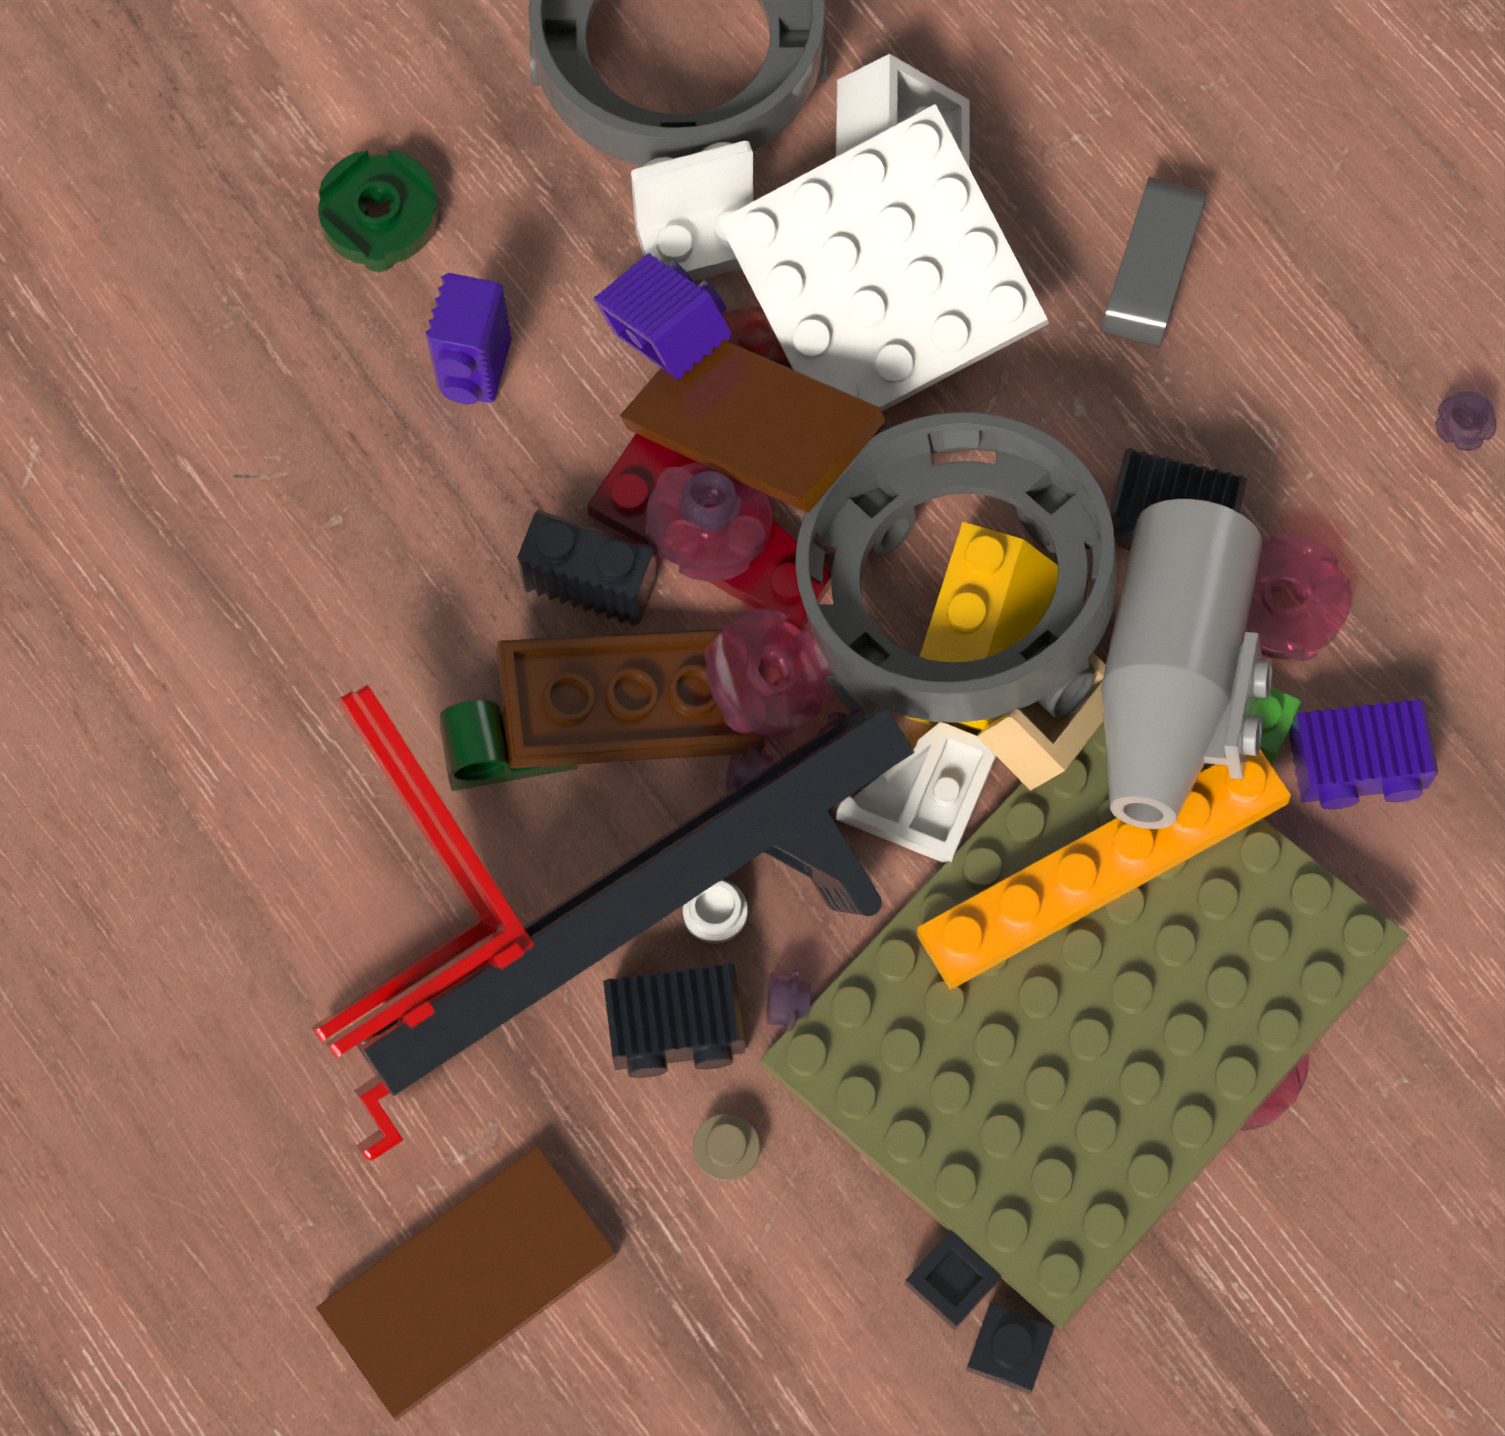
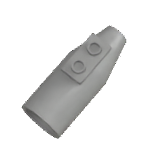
M1195 499L1167 500L1149 506L1140 513L1136 520L1101 686L1110 810L1119 820L1132 826L1146 829H1161L1173 825L1205 763L1228 765L1230 778L1243 780L1248 755L1257 756L1260 751L1262 717L1255 716L1258 698H1269L1273 665L1271 659L1262 658L1259 633L1246 632L1261 554L1262 537L1259 530L1249 519L1233 509L1220 504Z

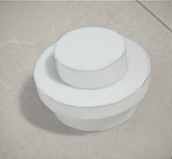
M722 879L683 905V919L687 929L693 936L703 942L712 944L727 942L736 937L746 924L748 907L745 896L736 885Z

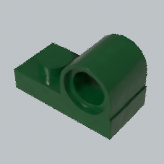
M486 700L466 701L452 705L440 713V729L449 784L452 791L577 769V764L510 769L504 713H501L500 706L495 702Z

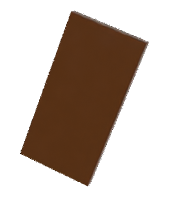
M724 340L721 341L720 348L712 347L711 355H703L701 363H694L692 371L684 370L682 379L674 378L661 368L620 415L628 430L807 513L813 509L885 423L884 416L878 406Z
M749 627L501 640L498 642L496 650L510 769L761 753L765 747Z
M536 1146L316 1308L393 1419L397 1421L615 1259L617 1255L541 1150Z

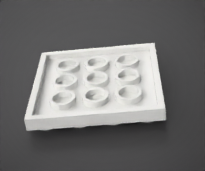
M936 104L718 220L793 370L876 405L880 408L881 412L1049 324L1042 307Z

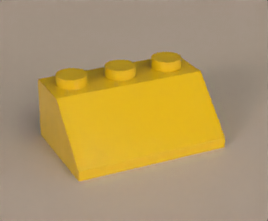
M962 522L919 657L939 662H968L993 656L1015 645L1037 626L1047 612L1057 586L1058 565L1024 539ZM905 716L907 719L934 727L939 723ZM990 719L943 723L977 736Z

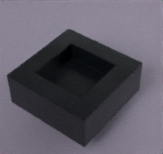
M950 1231L905 1280V1285L952 1329L956 1330L997 1285L1002 1276L954 1232Z
M990 1302L966 1371L1030 1395L1033 1391L1054 1326Z

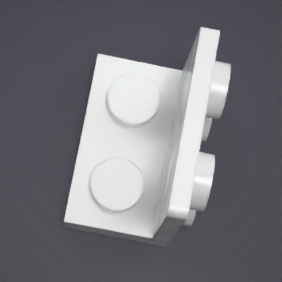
M741 141L734 144L729 142L715 143L699 153L675 159L669 157L656 158L647 162L643 167L631 171L635 230L643 256L650 252L653 257L656 256L665 265L674 260L683 267L693 281L742 269L718 220L754 202L753 152L749 141Z

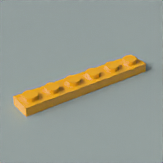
M1261 750L1257 756L1248 755L1243 780L1230 778L1228 765L1215 764L1200 772L1173 825L1161 829H1146L1132 826L1116 818L917 927V936L947 986L952 990L1284 807L1289 803L1291 794Z

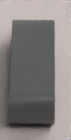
M1153 177L1148 178L1110 297L1101 332L1160 348L1207 196L1206 192Z

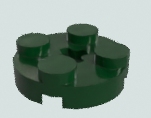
M367 150L353 153L343 158L325 175L318 193L320 198L318 206L319 220L323 235L329 245L342 257L354 263L364 264L366 268L376 272L387 271L395 263L402 262L419 252L432 237L440 220L433 181L429 173L412 157L391 150H387L389 156H369ZM371 199L379 204L386 199L392 201L388 207L389 213L381 217L367 216L366 202Z

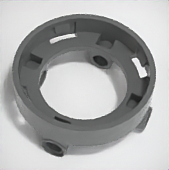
M529 0L532 86L542 87L551 107L561 120L588 144L608 155L636 165L644 166L647 162L661 157L675 159L699 153L706 147L719 142L734 144L741 141H749L751 149L754 151L769 142L788 126L806 104L816 83H826L827 35L826 29H824V0H757L764 11L770 31L768 53L759 73L742 92L729 101L705 111L689 114H665L640 108L619 97L601 80L592 66L586 47L589 21L600 0Z
M955 412L920 417L882 431L870 439L809 513L805 512L796 548L798 588L813 637L829 665L831 673L827 675V681L838 698L852 712L861 710L863 715L867 717L881 706L911 718L933 722L956 723L995 718L1038 702L1054 718H1060L1071 712L1086 697L1094 683V675L1089 670L1088 658L1096 649L1105 633L1113 612L1117 593V557L1110 510L1097 481L1084 463L1070 449L1038 428L998 415ZM956 450L996 452V464L958 461L933 465V454ZM954 494L985 495L1001 499L1016 506L1019 520L1029 535L1041 547L1051 553H1056L1058 581L1054 597L1047 612L1037 626L1018 643L1000 653L983 659L955 663L939 662L921 658L904 651L894 645L877 629L865 609L862 598V575L870 550L876 555L883 556L898 548L909 536L915 525L916 514L914 506L920 503ZM1086 549H1092V579H1095V583L1086 601L1089 580ZM835 553L831 572L833 604L818 605L813 591L812 580L818 584L823 583L824 555Z

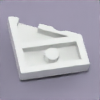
M939 722L917 741L916 747L913 748L915 753L881 774L853 798L849 796L841 802L837 810L836 820L945 864L947 861L952 862L997 756L976 735Z

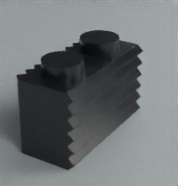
M1133 448L1125 449L1110 507L1114 538H1116L1115 542L1121 548L1130 551L1138 516L1149 506L1162 501L1174 499L1203 500L1223 505L1240 513L1248 479L1243 475L1235 476L1231 472L1223 473L1219 469L1210 470L1206 466L1198 467L1194 463L1186 464L1182 460L1174 461L1170 457L1161 458L1157 454L1149 455L1145 451L1137 452Z
M540 510L534 513L517 556L522 585L526 593L535 590L538 597L546 593L549 600L558 597L561 604L570 601L573 608L582 605L584 611L593 608L596 615L605 612L608 619L617 616L620 623L629 620L631 626L640 623L658 575L656 547Z
M727 963L722 966L713 965L710 967L701 966L696 969L688 968L683 971L674 970L657 974L648 973L643 976L634 975L618 979L609 978L603 981L612 1059L615 1070L628 1069L629 1077L648 1078L666 1073L668 1071L667 1063L690 1060L694 1061V1068L717 1069L733 1064V1055L745 1053V1037L735 964Z

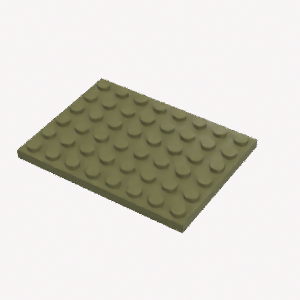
M1104 721L1064 772L1031 791L1021 783L955 853L952 862H946L760 1059L762 1067L946 1230L954 1232L998 1272L1005 1282L1061 1331L1400 951L1409 937V934L1264 819H1260L950 990L919 940L917 927L1117 818L1110 810Z

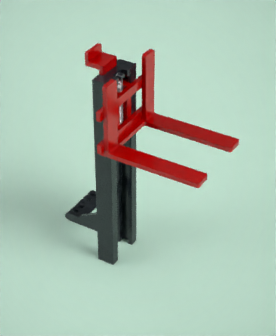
M369 685L363 686L354 693L350 691L337 699L475 916L471 924L312 1027L314 1033L322 1042L379 1004H383L326 1042L335 1058L357 1046L375 1074V1077L354 1090L379 1129L357 1145L360 1152L369 1161L375 1160L403 1141L398 1130L379 1103L380 1099L388 1094L395 1096L762 853L809 877L828 908L833 911L873 916L881 909L882 899L827 810L915 753L887 707L879 708L867 717L863 715L861 710L853 711L522 927ZM462 950H465V952H463L453 960L449 961L448 963H446L430 975L426 976L410 988H407V986L411 983L415 982L416 980H418L434 968L438 967L439 965H441L457 953L461 952Z

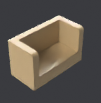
M1094 652L1088 658L1089 670L1094 675V683L1086 697L1071 712L1063 717L1054 718L1038 702H1035L1022 709H1016L1008 714L991 718L977 735L1030 791L1064 772L1104 721L1101 686L1106 665Z

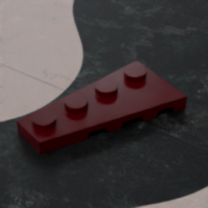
M636 433L588 503V515L632 540L656 547L655 552L792 630L801 633L808 622L797 582V541L723 473ZM824 566L823 583L818 584L812 580L813 591L818 605L831 587V573Z

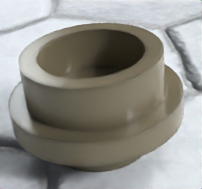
M733 1114L713 1116L706 1120L695 1134L693 1141L694 1159L700 1170L714 1180L730 1182L743 1178L754 1168L759 1157L760 1144L758 1135L753 1126L740 1116Z

